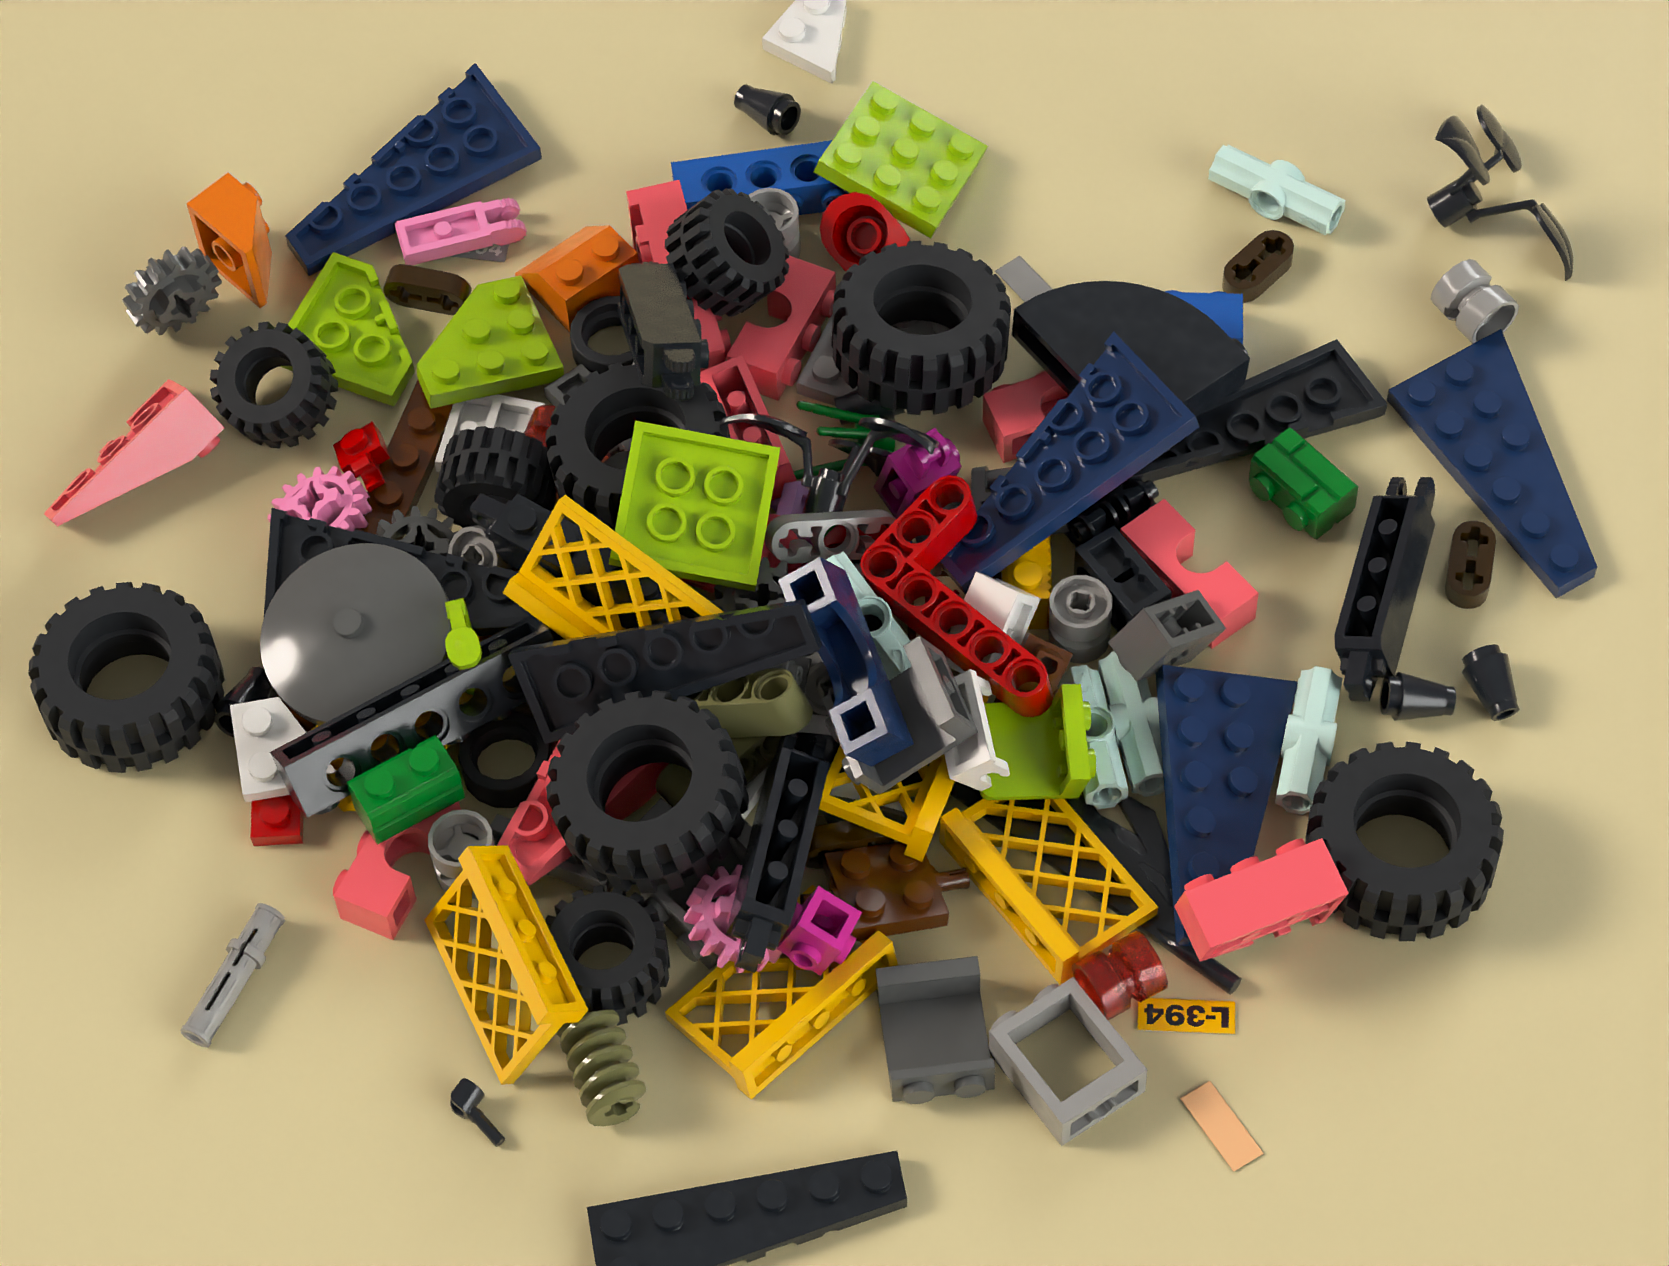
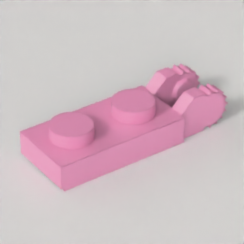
M508 197L507 199H497L485 203L478 201L396 221L394 223L405 265H416L493 246V243L503 246L510 245L513 242L516 243L517 241L520 242L526 236L527 231L523 221L514 219L520 214L517 200L509 199Z

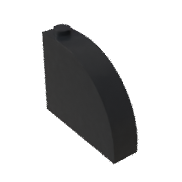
M1119 281L1082 282L1049 290L1014 308L1012 336L1068 395L1079 384V374L1087 364L1091 363L1094 365L1106 350L1104 343L1113 332L1134 351L1195 416H1198L1243 386L1246 382L1250 357L1243 344L1237 339H1231L1212 319L1193 305L1159 289Z

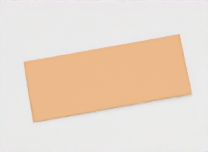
M1211 1081L1180 1098L1233 1172L1264 1154Z

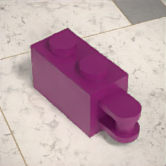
M936 428L925 433L939 442L938 448H935L933 454H930L925 448L907 444L888 455L877 478L874 489L896 519L934 481L947 475L957 476L962 467L957 448L951 440L944 438Z

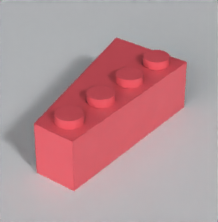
M680 180L626 191L633 249L638 252L640 264H643V262L649 263L650 261L668 264L666 256L669 255V252L665 249V239L669 236L666 232L669 226L674 223V220L687 211ZM692 298L694 319H699L701 324V339H707L708 368H711L726 361V355L732 347L727 329H719L717 321L722 320V316L714 315L710 308L705 311ZM701 368L700 372L708 368Z

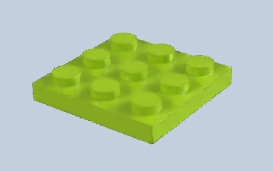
M872 81L819 159L814 173L849 193L858 192L872 196L895 219L932 238L983 158L988 146Z
M635 421L615 532L676 577L755 592L780 447ZM611 549L609 565L622 567L619 555Z

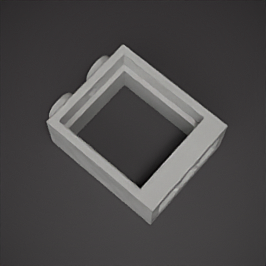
M1074 977L1060 986L1058 984L1047 986L1037 994L1032 1004L1018 1013L1012 1010L1003 1014L994 1022L991 1030H989L990 1055L1061 1146L1145 1092L1147 1068ZM1071 1010L1116 1067L1060 1102L1016 1044L1063 1013Z

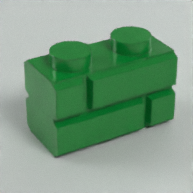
M1290 427L1276 437L1272 444L1268 443L1255 453L1250 463L1248 481L1254 494L1262 501L1267 502L1271 500L1282 510L1285 520L1293 529L1297 531L1304 529L1316 540L1329 531L1335 523L1338 524L1351 514L1356 506L1359 486Z
M436 735L417 744L416 748L408 749L347 781L353 806L377 845L465 798L459 770Z

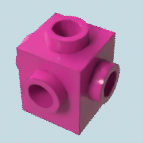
M818 886L802 905L796 903L791 923L777 950L789 956L796 966L805 970H812L821 976L833 961L842 964L856 941V938L851 936V933L862 912Z

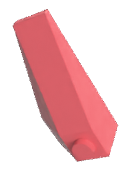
M168 379L126 421L131 428L130 432L126 436L122 435L114 441H108L99 451L100 455L97 462L100 465L96 470L93 471L91 468H87L81 472L45 511L44 515L58 527L192 461L197 455L203 458L218 445L221 439L217 435L225 427L187 388Z
M555 747L549 760H544L536 773L538 780L527 800L520 802L497 844L509 846L528 886L572 856L551 815L552 809L547 801L546 786L552 782L547 774L550 761L554 756L561 757L557 747ZM669 763L646 764L623 776L608 796L605 813L613 818L623 820L642 807L657 793L655 787L656 780Z

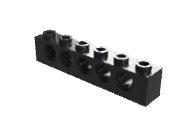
M531 615L481 641L482 655L475 667L458 669L447 659L271 751L270 754L293 802L307 818L313 814L327 813L336 808L340 800L351 795L347 781L408 749L416 748L417 744L434 735L439 738L443 746L446 744L452 745L468 738L472 730L489 721H500L510 716L514 712L515 707L527 702L516 674L510 680L502 681L504 673L512 666L508 654L513 649L553 642L554 639L549 628ZM474 688L472 698L464 704H459L461 695L466 690ZM431 711L429 720L424 725L415 727L417 718L422 713ZM387 734L385 744L379 749L371 750L373 741L380 735ZM344 758L341 767L337 771L326 773L328 765L333 760Z

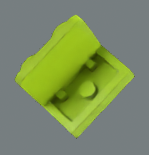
M1061 684L1049 709L1036 717H1023L1004 703H984L995 756L1008 763L1010 775L1005 777L1000 776L998 773L987 774L991 778L992 787L980 791V795L986 800L1079 798L1090 779L1094 778L1096 774L1095 751L1093 748L1087 747L1086 731H1089L1091 727V707L1088 701H1083L1081 684Z

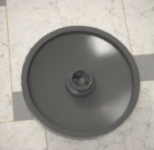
M359 543L323 552L295 570L283 582L268 606L260 636L261 659L267 678L279 697L292 711L303 719L320 726L449 659L445 647V639L452 630L445 607V602L449 601L443 587L428 567L414 556L400 549L381 544Z

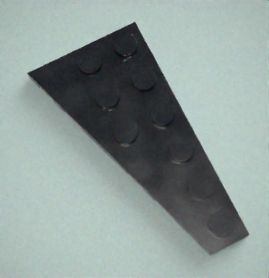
M271 508L264 617L277 590L301 565L323 552L359 543H373L394 547L409 553L421 561L435 575L449 601L464 598L472 629L476 632L477 636L494 635L531 616L529 612L503 594L510 578L516 575L517 571L498 566L490 568L470 563L460 556L452 554L444 556L428 552L421 546L356 529L352 532L332 527L325 521L314 518L305 520L290 516L287 511Z

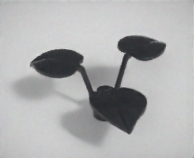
M1484 105L1477 107L1478 120L1485 134L1495 146L1494 155L1485 163L1480 157V152L1474 139L1462 121L1455 115L1447 118L1440 126L1435 140L1450 147L1469 169L1460 178L1427 197L1430 209L1438 222L1446 228L1465 216L1472 223L1481 217L1528 210L1536 217L1538 223L1558 251L1564 264L1565 281L1570 279L1573 273V252L1570 241L1563 227L1544 203L1539 205L1535 200L1530 199L1477 209V204L1483 201L1474 183L1476 180H1479L1482 185L1489 183L1490 176L1488 171L1503 158L1513 173L1521 170L1522 167L1521 158L1516 146L1502 129L1496 117Z
M757 413L723 417L719 425L745 422L786 437L801 447L804 467L801 485L809 488L802 514L843 511L850 486L863 462L878 477L888 455L893 452L873 447L876 440L889 437L905 444L925 448L930 454H933L935 448H938L939 442L929 435L911 429L896 421L864 417L859 420L858 425L871 431L863 444L842 439L829 440V446L849 454L841 473L820 468L818 476H813L811 440L806 437L808 432L776 417Z

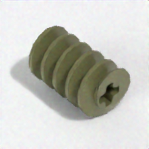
M614 1010L587 1012L578 1023H564L556 1034L561 1037V1049L567 1055L566 1061L569 1070L573 1072L575 1087L580 1090L581 1103L587 1108L586 1116L588 1122L594 1126L616 1125L629 1120L640 1109V1104L635 1101L646 1092L644 1082L634 1080L639 1075V1068L637 1064L628 1062L633 1056L630 1046L621 1045L626 1039V1033L624 1029L615 1027L620 1020L618 1012Z

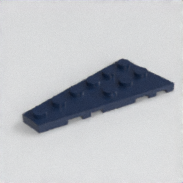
M476 63L465 72L466 78L454 89L448 87L438 96L439 103L426 115H417L371 157L372 164L360 175L353 173L343 182L344 189L330 202H321L285 235L289 249L308 276L322 270L333 252L348 257L396 233L394 224L396 221L440 211L542 159L539 145Z
M1502 329L1388 390L1387 401L1556 599L1595 577L1597 564Z
M1115 332L1104 343L1106 350L1095 364L1088 363L1079 374L1080 382L1068 398L1059 399L1017 452L1016 457L1018 460L1006 476L999 475L989 487L991 494L977 511V520L973 528L939 562L940 566L965 595L976 572L992 578L1199 428L1196 416Z
M1162 665L1155 673L1176 945L1193 947L1174 907L1185 891L1184 886L1188 882L1206 874H1212L1214 880L1231 874L1230 868L1233 865L1254 856L1298 681Z

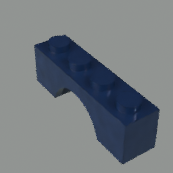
M818 557L780 578L778 581L786 602L805 600L823 644L817 652L827 669L835 696L834 706L828 711L845 755L872 767L913 745L910 732L846 570Z

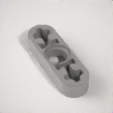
M879 509L786 514L776 517L769 523L766 528L764 541L768 550L777 559L787 561L788 564L809 563L818 557L826 560L832 555H837L843 551L850 560H860L875 540L868 535L859 536L857 527L865 534L878 533L881 524L888 528L896 518L889 512ZM834 525L845 526L846 537L843 543L835 548L825 547L823 539L826 531ZM791 529L799 537H810L812 545L805 539H795L790 541L789 548L786 549L779 541L786 538Z

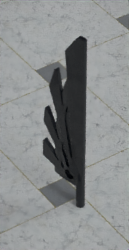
M956 781L950 793L951 796L968 808L983 799L979 790ZM1083 792L1079 798L1065 799L1158 906V914L1137 927V929L1231 995L1238 988L1242 980L1241 977L1214 958L1200 962L1194 948L1191 946L1176 945L1170 857L1156 812L1130 796L1121 800L1118 805L1133 830L1131 832L1100 815L1093 805L1086 804ZM1045 799L1015 800L1014 806L1044 810ZM1009 800L1003 803V805H1009ZM1050 805L1049 811L1056 812ZM988 814L982 817L1004 833L1007 817ZM1012 818L1010 836L1039 840L1042 822ZM1047 823L1045 841L1074 845L1076 834L1069 826ZM1080 840V846L1086 847L1084 843ZM1043 853L1042 861L1060 874L1070 876L1072 857ZM1078 858L1075 877L1105 881L1106 869L1099 861ZM1111 876L1110 882L1117 883V881ZM1086 891L1102 903L1103 893ZM1108 895L1107 907L1118 915L1128 916L1139 909L1130 897Z

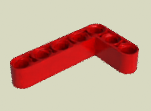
M953 475L940 477L862 555L860 566L865 581L877 597L882 598L888 603L892 613L922 638L941 650L947 658L963 671L974 670L977 676L989 681L992 694L1014 712L1023 717L1040 716L1049 709L1053 701L1051 684L1043 663L929 573L973 528L977 520L976 507L967 482ZM961 502V505L955 509H943L949 503ZM917 536H928V538L921 543H910L911 540ZM895 569L894 573L884 578L877 577L883 570ZM930 597V600L923 605H911L917 598ZM952 626H966L960 633H946ZM989 654H1002L1001 658L996 662H982L983 658ZM1024 683H1038V686L1032 691H1018V688Z

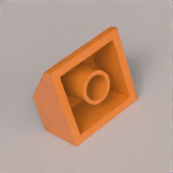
M227 173L186 203L199 249L204 256L208 255L220 275L255 305L262 308L267 304L272 251L267 234L270 232V229L262 216L260 209L262 199L255 188L247 182L241 184L231 174Z
M610 225L586 226L516 272L515 276H522L528 291L570 333L571 323L577 312L590 301L605 296H620L619 268L631 265V263H639L638 252Z

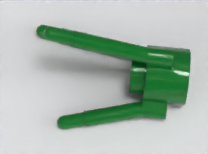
M798 401L796 404L797 408L803 411L856 423L854 428L820 426L816 429V433L819 436L849 438L862 444L871 430L859 426V420L864 417L880 418L879 415H863L806 401ZM889 437L879 439L874 442L873 447L894 452L895 440ZM847 459L813 466V476H818L820 468L836 472L842 471ZM804 468L793 471L796 480L803 479Z

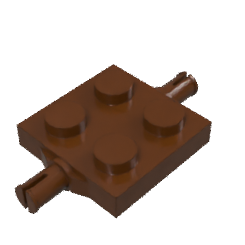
M899 841L893 844L886 843L824 853L822 866L829 883L828 892L862 912L851 933V936L855 937L856 941L867 940L878 930L885 936L947 926L949 910L942 892L963 888L968 889L970 878L967 869L963 867L961 869L938 872L929 863L926 854L923 862L904 855L907 844ZM812 893L801 894L800 904L802 905Z

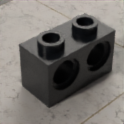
M1115 526L1110 527L1075 548L1074 575H1088L1099 579L1107 586L1112 595L1111 624L1117 632L1124 628L1143 608L1171 599V590Z

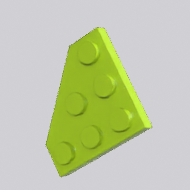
M333 252L288 325L293 330L297 328L327 355L326 358L333 364L336 371L332 376L338 381L339 388L395 406L415 373L411 356L402 340L398 325L383 294L373 265ZM280 366L287 370L293 371L292 366Z
M522 276L478 284L417 363V378L431 409L552 383L564 375L563 364Z

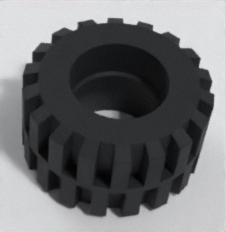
M727 188L723 191L718 189L711 192L676 218L666 232L669 237L665 239V249L669 252V255L666 256L668 264L673 263L678 279L685 280L687 296L690 299L694 298L698 306L705 311L710 308L712 313L718 316L726 314L728 317L743 313L781 286L785 281L784 276L789 270V265L786 262V259L789 258L788 248L783 244L785 238L782 231L777 229L776 221L771 214L768 215L758 201H751L749 195L743 192L737 194L733 189Z
M269 322L258 323L257 331L247 326L240 330L242 337L238 340L231 336L225 342L229 349L225 354L218 351L214 359L219 364L218 370H211L210 380L217 385L211 388L210 392L212 399L218 403L216 409L220 415L245 437L261 446L264 442L270 448H280L283 441L289 447L299 445L298 437L302 435L308 440L314 437L316 433L313 428L318 423L323 427L326 425L329 418L325 415L327 409L334 410L337 400L331 396L332 392L338 391V381L332 376L336 371L333 364L326 358L327 355L297 328L293 330L288 324L280 322L277 323L276 327ZM292 366L293 380L287 393L272 404L257 405L256 390L263 376L276 367Z
M481 426L476 427L475 430L465 429L460 431L459 435H453L446 445L436 485L434 500L438 504V510L441 514L453 518L454 525L463 528L478 526L472 519L470 506L480 493L503 504H506L509 500L512 501L518 493L552 512L557 489L547 457V447L543 446V442L536 438L526 436L525 433L507 430L503 427L488 428Z
M604 885L592 886L593 893L584 895L582 889L572 893L573 901L569 904L561 900L554 906L556 917L547 915L545 922L588 1008V1012L614 1010L619 1015L620 1021L617 1024L618 1026L628 1023L627 1015L634 1013L637 1018L647 1013V1002L656 1005L662 997L660 987H667L669 981L668 968H670L666 931L663 921H659L658 911L652 904L645 906L644 897L634 892L630 897H627L626 891L613 888L612 892H605ZM600 943H618L632 950L625 961L610 969H591L578 962L581 955L587 949Z

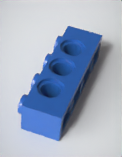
M832 140L671 162L673 181L680 180L687 210L711 192L718 189L723 191L726 188L733 189L737 194L743 192L747 195L764 188L781 189L789 193L796 200L799 215L824 212L833 200L849 193L814 173L819 159Z

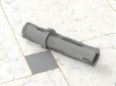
M258 903L238 939H231L226 947L227 957L206 988L205 993L188 1021L180 1030L185 1038L201 1047L207 1048L210 1046L212 1038L234 1005L254 969H261L265 963L266 957L264 953L280 926L285 922V917L278 910L269 905Z

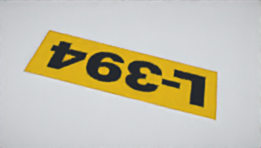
M1138 997L1137 1030L1235 1034V1001Z

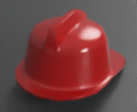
M858 192L843 194L833 200L822 214L819 228L822 243L828 253L845 272L852 265H859V260L872 251L878 254L881 253V249L884 246L894 243L898 247L907 246L908 241H911L905 229L879 201L868 194Z

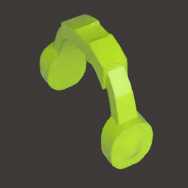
M464 598L445 602L447 618L450 619L452 628L445 639L448 658L452 665L458 669L475 667L481 659L482 651L479 638L472 629ZM470 688L465 692L469 695H473L474 688Z

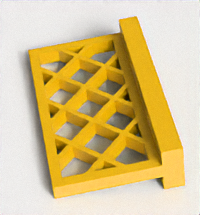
M564 495L557 501L520 571L510 578L503 591V594L564 639L624 630L625 628L621 626L618 616L621 613L635 612L639 627L652 625L648 613L649 610L666 609L669 622L681 620L678 607L689 606L701 616L724 613V611L567 495ZM565 515L579 525L583 541L566 543L561 526ZM609 547L619 555L623 570L606 572L599 548ZM586 550L593 573L576 575L569 552ZM557 554L563 577L556 578L539 565L543 555ZM649 577L658 583L662 599L645 601L638 578ZM626 579L632 603L615 604L608 581ZM596 583L602 606L595 607L584 599L579 585Z
M982 695L983 702L987 703L989 696ZM840 744L827 773L819 809L907 844L904 855L923 862L955 783L954 780L949 778L945 755L943 754L930 762L929 767L926 765L918 770L923 781L908 786H903L900 781L891 787V791L872 796L868 787L862 783L856 785L846 772L840 773L843 766L842 759L846 757ZM852 782L861 799L848 803L830 794L834 787ZM916 796L913 803L910 797ZM899 801L907 815L905 824L903 825L884 817L879 806Z
M983 798L962 812L955 807L941 816L939 834L941 845L961 868L965 867L967 869L969 878L1059 985L1076 976L1079 965L1158 914V906L1065 799H1045L1044 810L1014 806L1015 800H1009V805H1003L1008 800H986ZM1050 805L1056 812L1049 811ZM986 814L1007 817L1004 835L983 833L974 822ZM1012 818L1042 822L1039 840L1011 837ZM1047 823L1069 826L1076 834L1074 845L1046 842ZM1080 840L1084 843L1086 847L1080 846ZM995 847H1002L1001 853ZM1007 849L1037 852L1034 871L1012 868L1006 860ZM1043 853L1072 857L1070 876L1040 872ZM1078 858L1099 861L1106 869L1105 881L1075 877ZM1111 876L1117 881V883L1110 882ZM1025 882L1032 883V888L1030 889ZM1038 884L1068 888L1065 907L1043 904L1036 896ZM1073 889L1103 893L1101 912L1071 908ZM1108 895L1130 897L1139 909L1128 916L1106 913ZM1056 918L1063 919V924L1061 925ZM1069 920L1099 924L1097 936L1080 947L1067 932ZM1104 925L1111 926L1104 931Z
M467 846L458 858L463 871L424 921L501 1085L514 1084L564 1023H578L588 1012V1008L509 846ZM473 891L478 900V908L471 907ZM452 911L456 912L454 939L445 923V920ZM471 915L477 917L476 944L469 942ZM492 931L497 939L498 949L491 948ZM468 951L475 952L473 979L467 970ZM490 956L497 958L495 985L488 983ZM512 973L518 983V990L510 989ZM488 992L494 994L493 1021L486 1010ZM510 998L517 999L515 1026L508 1025ZM531 1015H533L537 1025H539L535 1031L530 1030ZM507 1034L514 1036L513 1058L511 1060L506 1053Z
M812 885L802 894L813 893L816 887ZM799 896L798 899H797V903H799V904H800V896ZM878 930L869 939L859 941L862 945L853 953L848 954L842 964L833 961L824 971L823 979L814 987H796V970L805 969L796 966L790 958H779L775 963L768 961L762 971L754 973L744 970L743 973H753L752 990L725 991V981L732 975L738 974L734 962L728 960L723 968L716 967L665 1011L667 1021L735 1079L737 1088L748 1098L753 1099L877 989L876 968L898 966L893 942ZM788 971L787 988L760 989L761 972ZM787 1001L786 1011L777 1019L758 1020L759 1002ZM751 1003L749 1021L723 1022L724 1004ZM715 1005L714 1022L692 1023L685 1017L696 1006ZM749 1034V1043L735 1056L731 1057L721 1048L722 1035Z

